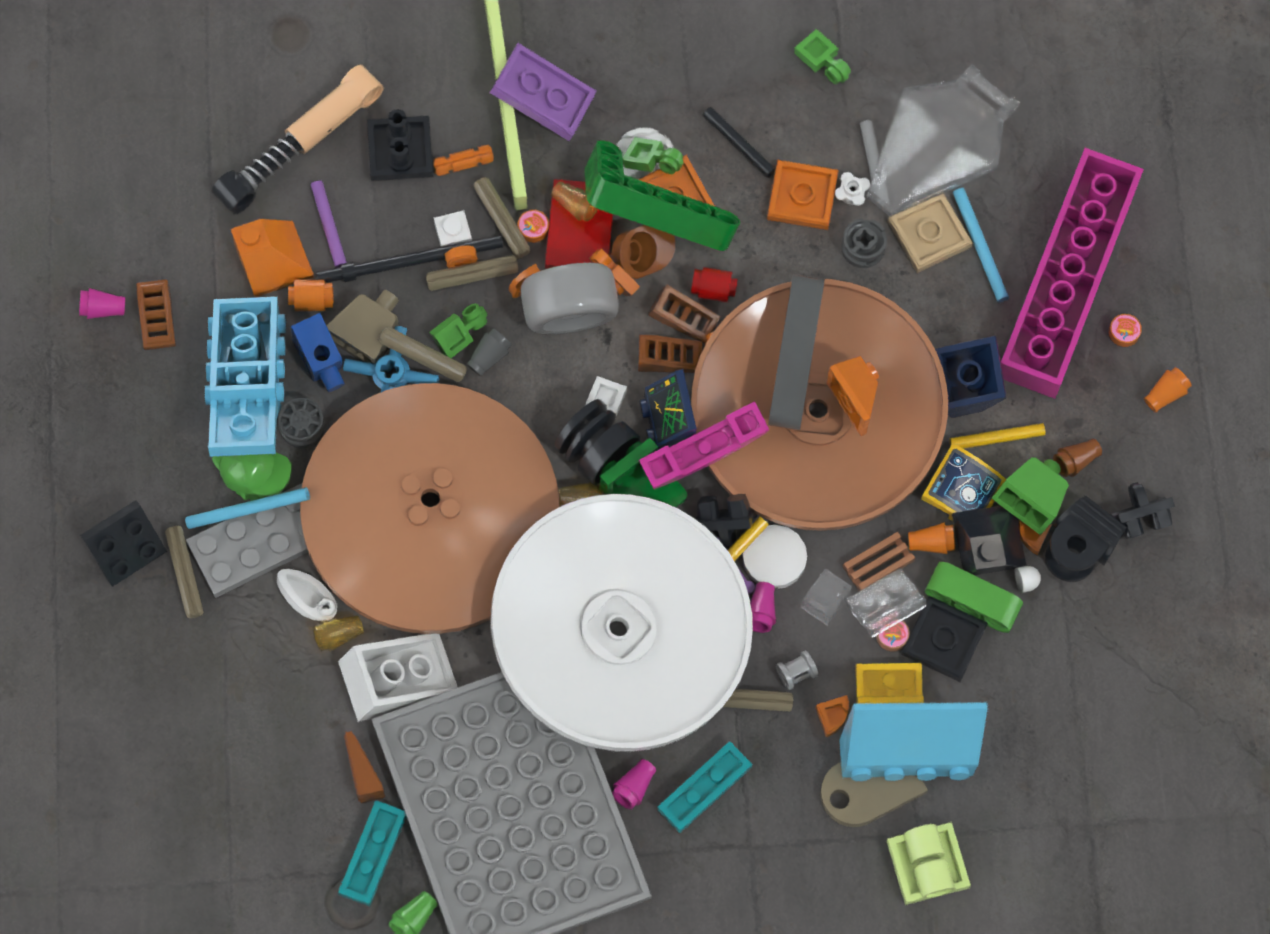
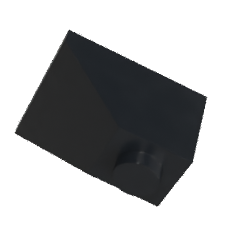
M996 506L952 514L963 570L973 575H980L1027 566L1017 517L1005 508Z

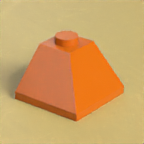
M258 219L231 229L236 250L255 298L293 285L294 280H308L314 277L293 221Z
M859 356L829 367L827 385L862 437L867 434L879 375L871 362L865 363L862 357Z

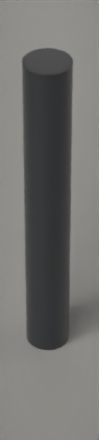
M712 107L706 109L703 116L767 178L775 172L776 169Z

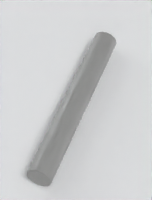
M865 120L860 123L876 204L878 209H885L889 207V200L872 121Z

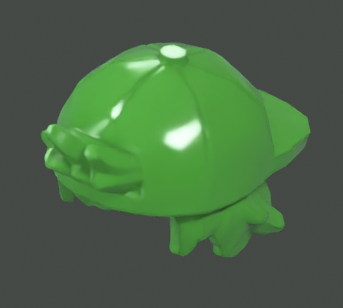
M277 452L276 454L212 457V461L220 471L225 485L231 491H235L243 500L250 499L252 501L280 494L287 486L291 477V462L286 456Z

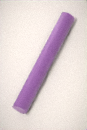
M315 181L311 183L313 195L335 268H340L341 264L347 263L323 181Z

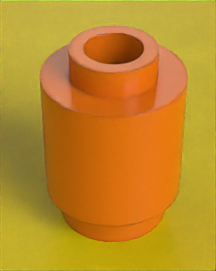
M325 279L294 280V286H288V305H294L295 312L325 311L326 308H333V283H325Z

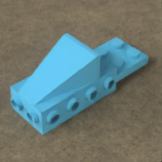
M277 297L214 299L213 317H208V331L212 339L207 340V355L211 362H206L207 382H210V385L205 386V403L210 405L209 455L211 457L276 454L277 418L281 410V402H284V383L279 382V379L285 378L284 359H280V356L286 354L285 337L280 336V333H286L285 314H279Z

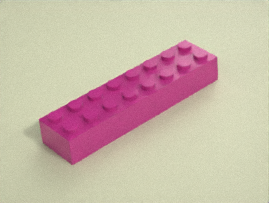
M1088 148L1084 149L1001 360L1004 380L1056 399L1144 169Z

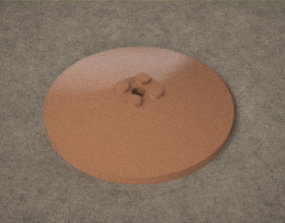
M825 279L800 430L770 426L768 422L792 282L768 288L735 308L719 324L707 341L694 374L691 406L696 424V434L725 420L726 415L754 401L770 431L738 451L709 465L708 468L719 484L730 495L746 494L751 510H754L757 515L784 526L803 530L826 531L844 529L871 521L903 502L924 480L939 453L948 418V393L943 367L937 352L918 323L893 301L857 284ZM859 356L862 357L865 363L871 362L879 375L867 434L862 437L827 385L829 367ZM819 402L824 404L827 408L826 415L821 418L812 416L809 412V407L813 403Z
M419 383L392 388L373 395L352 407L329 428L315 448L306 468L302 488H308L310 500L300 502V516L305 544L316 570L332 592L347 606L373 622L392 629L420 634H442L464 630L491 620L493 592L507 556L531 526L548 513L559 508V493L556 477L545 449L530 428L511 410L494 399L467 388L448 384ZM428 492L437 494L440 498L439 503L434 507L425 506L421 501L424 494Z

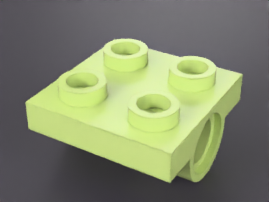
M952 822L938 826L936 824L919 826L908 830L903 835L887 839V845L905 905L970 888L971 885Z

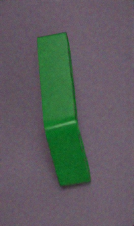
M599 140L596 142L585 167L586 199L592 206L716 250L726 251L740 225V220L736 215L727 210L624 175L621 149L609 141Z

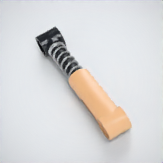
M363 65L355 66L344 76L338 87L285 130V139H278V144L270 146L269 152L262 153L259 160L254 159L251 167L246 166L245 170H241V172L229 171L222 175L214 184L212 192L233 214L243 212L254 201L256 197L255 189H258L262 181L266 182V178L270 174L274 176V171L278 168L282 169V164L286 161L290 162V158L293 155L299 154L298 151L306 154L360 108H367L381 96L384 90L383 85Z

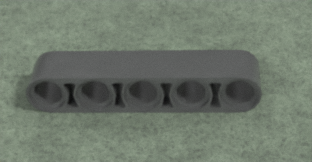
M793 274L768 422L770 426L800 430L825 279Z

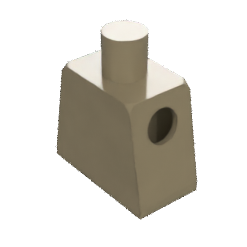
M383 290L376 301L363 294L358 295L327 325L335 345L360 361L375 364L380 357L386 355L389 347L378 341L382 330L385 327L395 329V326H399L398 317L391 312L399 302L398 298L387 290Z

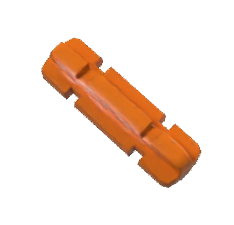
M483 145L477 147L478 150L476 151L472 148L449 154V158H445V156L434 158L433 167L437 176L449 174V170L457 172L476 167L477 163L480 162L482 165L492 163L494 161L492 148L490 145Z

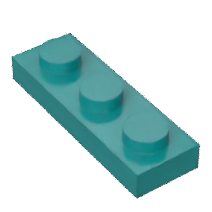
M729 741L657 807V810L681 833L752 768L753 764Z
M375 800L338 891L340 896L369 907L371 906L407 817L404 810Z

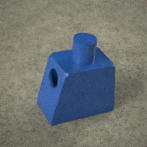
M321 313L292 325V341L312 380L318 381L322 379L328 392L335 391L344 386L345 383L339 373V370L342 369L343 360ZM323 356L326 357L327 360L319 361L316 358Z

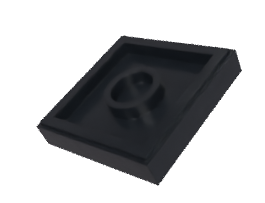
M928 596L901 655L961 682L988 623Z

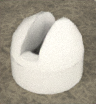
M1032 566L1015 568V580L1018 590L1021 593L1029 592L1039 585L1041 575L1036 568Z

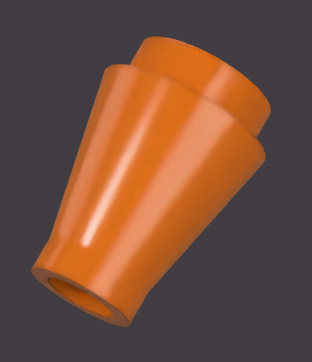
M1174 367L1171 371H1165L1150 393L1143 399L1148 407L1156 413L1164 406L1188 394L1187 390L1192 384L1180 369Z
M944 522L908 532L910 551L917 550L941 554L955 551L953 525H945Z

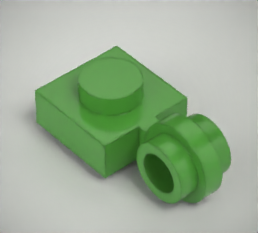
M817 29L795 47L794 54L813 71L817 72L825 65L827 67L825 75L833 84L844 83L848 79V74L851 72L848 64L842 59H833L838 54V47Z
M634 137L623 156V165L628 169L652 172L656 164L659 163V168L663 172L674 174L683 166L682 153L675 148H667L665 150L662 142L658 140Z
M471 304L462 311V320L456 314H452L429 332L442 354L452 358L474 341L468 331L470 329L478 330L487 323V312L484 307L478 304Z

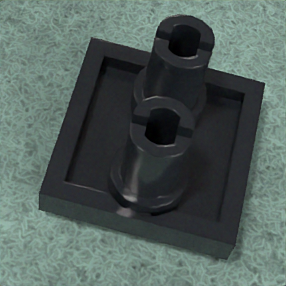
M395 109L389 113L388 118L367 119L371 181L433 177L429 116L406 117V113L403 110Z
M137 500L80 535L112 587L167 552Z

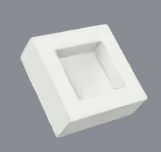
M464 210L434 218L441 247L472 241Z
M597 376L586 405L593 400L601 399L607 405V410H613L617 416L626 394L627 386Z

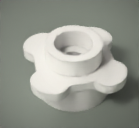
M850 172L842 174L840 188L835 191L836 198L849 205H862L865 202V191L870 188V181L867 178L860 179L854 177ZM854 187L856 190L851 191L850 188Z

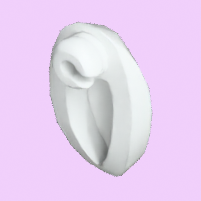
M282 569L278 572L277 585L286 601L301 615L317 621L329 620L336 615L337 603L333 595L316 578L293 569Z

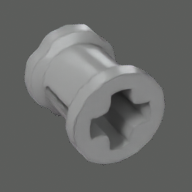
M806 650L801 652L800 657L790 662L776 664L779 678L788 691L794 688V684L808 677L813 679L818 677L816 665Z

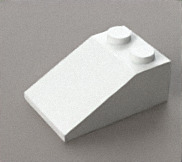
M424 634L353 646L338 661L358 722L376 718L458 688L440 634Z

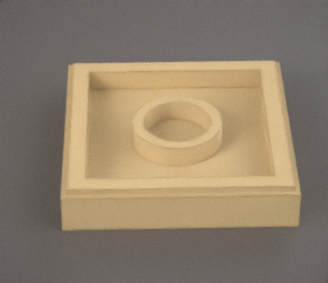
M943 192L888 217L887 222L917 273L972 247L973 242Z

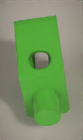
M1031 457L1005 480L992 499L1041 535L1056 518L1069 485L1059 475L1061 468L1056 461L1048 459L1042 463L1037 458Z

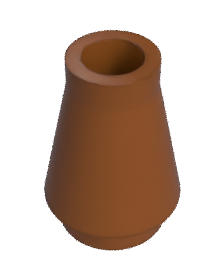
M1092 438L1086 442L1059 448L1057 453L1053 455V460L1059 464L1061 468L1059 474L1061 476L1074 477L1095 458L1102 455V448L1099 442Z

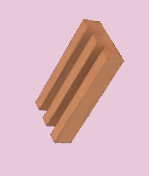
M896 532L845 562L843 568L858 591L862 593L914 562L915 557L908 551L906 543L902 542L900 534ZM894 544L896 545V548L890 550L889 552L885 553L884 555L880 556L879 558L875 559L874 561L870 562L864 567L858 569L857 571L853 570V568L857 567L858 565L862 564L868 559L874 557L875 555L879 554L880 552L884 551ZM902 554V559L863 582L859 579L895 556Z

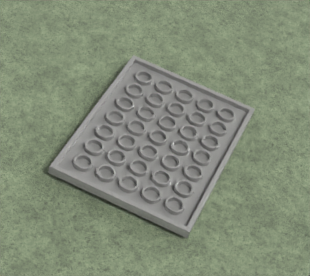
M502 672L372 719L449 934H558L651 899V893L595 748L566 738L537 719L512 691Z

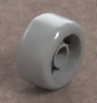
M573 263L548 268L530 275L521 285V299L525 321L529 329L535 333L566 334L588 330L610 322L619 311V300L613 272L603 264Z

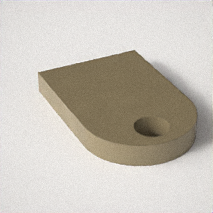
M839 762L825 775L820 797L824 810L834 821L848 827H860L921 797L928 792V789L923 780L917 779V775L904 776L903 779L897 781H888L884 777H871L866 781H854L851 777H842L841 762ZM835 793H843L847 796L849 804L843 809H837L832 806L830 797Z

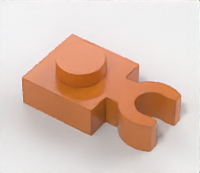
M598 249L589 258L593 263L603 264L611 269L619 296L622 293L625 296H632L640 288L619 264L616 265L603 249Z

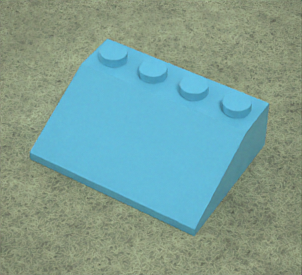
M987 703L853 704L839 740L842 777H851L854 781H866L871 777H884L888 781H897L903 779L904 776L917 775L919 780H932L937 776H950L952 780H964L973 776L979 764L987 715Z

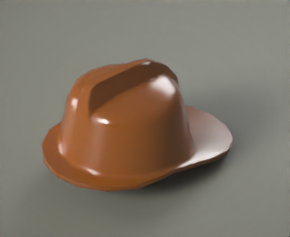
M641 225L618 235L613 243L612 253L608 255L631 278H642L663 269L669 264L675 252V237L661 230Z

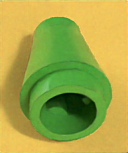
M423 891L392 914L393 919L389 922L390 928L395 934H419L437 906L436 900L430 894Z

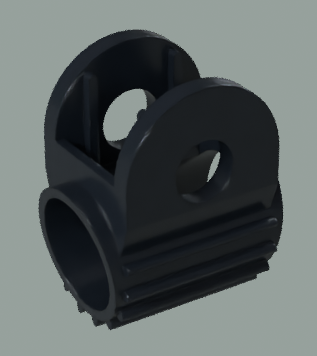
M1084 496L1072 504L1053 524V527L1056 529L1046 548V565L1050 572L1060 580L1066 582L1081 581L1087 578L1099 563L1103 566L1106 564L1127 527L1089 497ZM1068 548L1075 549L1079 553H1073Z

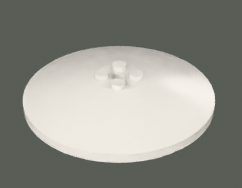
M625 494L597 495L565 504L548 513L531 526L514 545L503 564L493 592L491 605L492 641L497 661L512 691L521 703L546 726L566 738L598 749L611 751L649 750L668 745L695 732L713 718L731 697L742 678L751 650L753 626L750 599L739 568L730 553L696 519L680 509L647 497ZM613 621L624 623L627 629L626 634L623 636L614 635L610 631V623Z

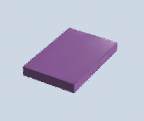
M519 43L514 47L490 91L492 95L568 141L573 137L597 92Z

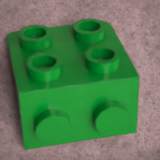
M651 438L643 443L641 441L636 442L626 451L624 458L619 462L616 460L611 461L601 470L600 489L605 495L625 494L647 497L664 502L675 508L687 499V492L678 481L653 489L639 461L658 450V446Z

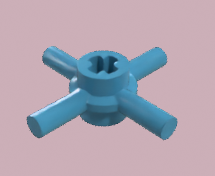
M395 326V330L406 335L407 328ZM391 348L389 354L380 357L375 364L352 359H345L343 371L372 376L374 383L381 389V392L407 385V383H439V375L410 370L406 360L401 357L402 354ZM395 368L397 373H393L391 378H387L385 373H390L391 369Z

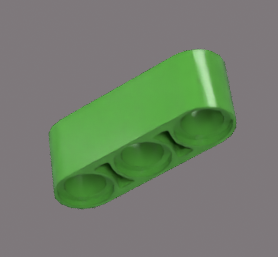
M939 562L924 590L927 596H931L988 623L987 626L1003 633L1010 632L1023 606V601L1016 595L947 562Z

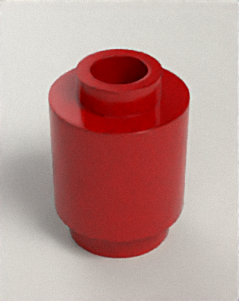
M703 267L702 270L695 269L691 294H697L698 298L728 303L729 297H735L738 279L732 278V271Z

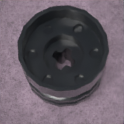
M601 399L591 401L577 412L564 426L554 443V448L559 453H566L567 461L573 463L581 459L578 471L593 485L600 484L601 470L613 460L619 462L626 456V451L633 444L640 441V436L626 422L621 421L613 425L616 413L613 410H607V405Z

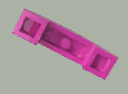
M754 401L726 415L725 420L671 447L667 445L639 461L653 489L691 475L729 456L770 430Z

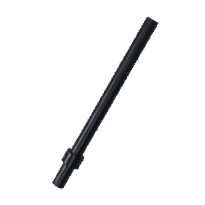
M500 235L355 265L353 262L341 264L340 268L316 273L318 280L325 279V283L344 280L345 283L357 280L356 277L444 260L445 253L458 246H473L476 253L503 248V241Z

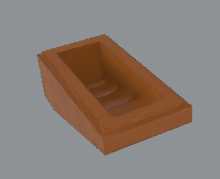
M156 280L137 283V299L144 350L176 346L171 293L168 281ZM164 305V309L147 311V307ZM166 318V322L148 324V320ZM167 330L168 334L154 337L149 336V332Z
M668 284L661 289L648 312V315L655 320L693 339L702 341L704 344L707 343L706 335L713 332L721 317ZM667 300H669L672 304L668 311H665L663 307ZM680 305L684 309L679 318H677L674 314ZM692 311L696 314L689 325L685 321ZM704 317L707 321L700 332L696 327L701 318Z
M639 335L638 372H675L683 369L684 373H695L702 353V341L656 335ZM649 349H655V359L649 358ZM661 349H668L667 360L661 359ZM674 350H680V362L674 361ZM687 350H693V363H686Z
M352 731L345 732L344 738L358 801L365 803L384 798L383 785Z

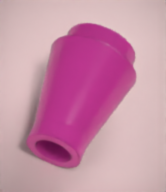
M89 288V291L81 290L79 316H87V319L115 315L124 316L125 297Z
M759 582L755 586V591L750 601L754 632H769L776 623L775 586L771 583Z
M640 759L637 765L613 785L614 790L612 794L615 801L627 809H633L635 805H640L652 776L656 772V768L647 760Z

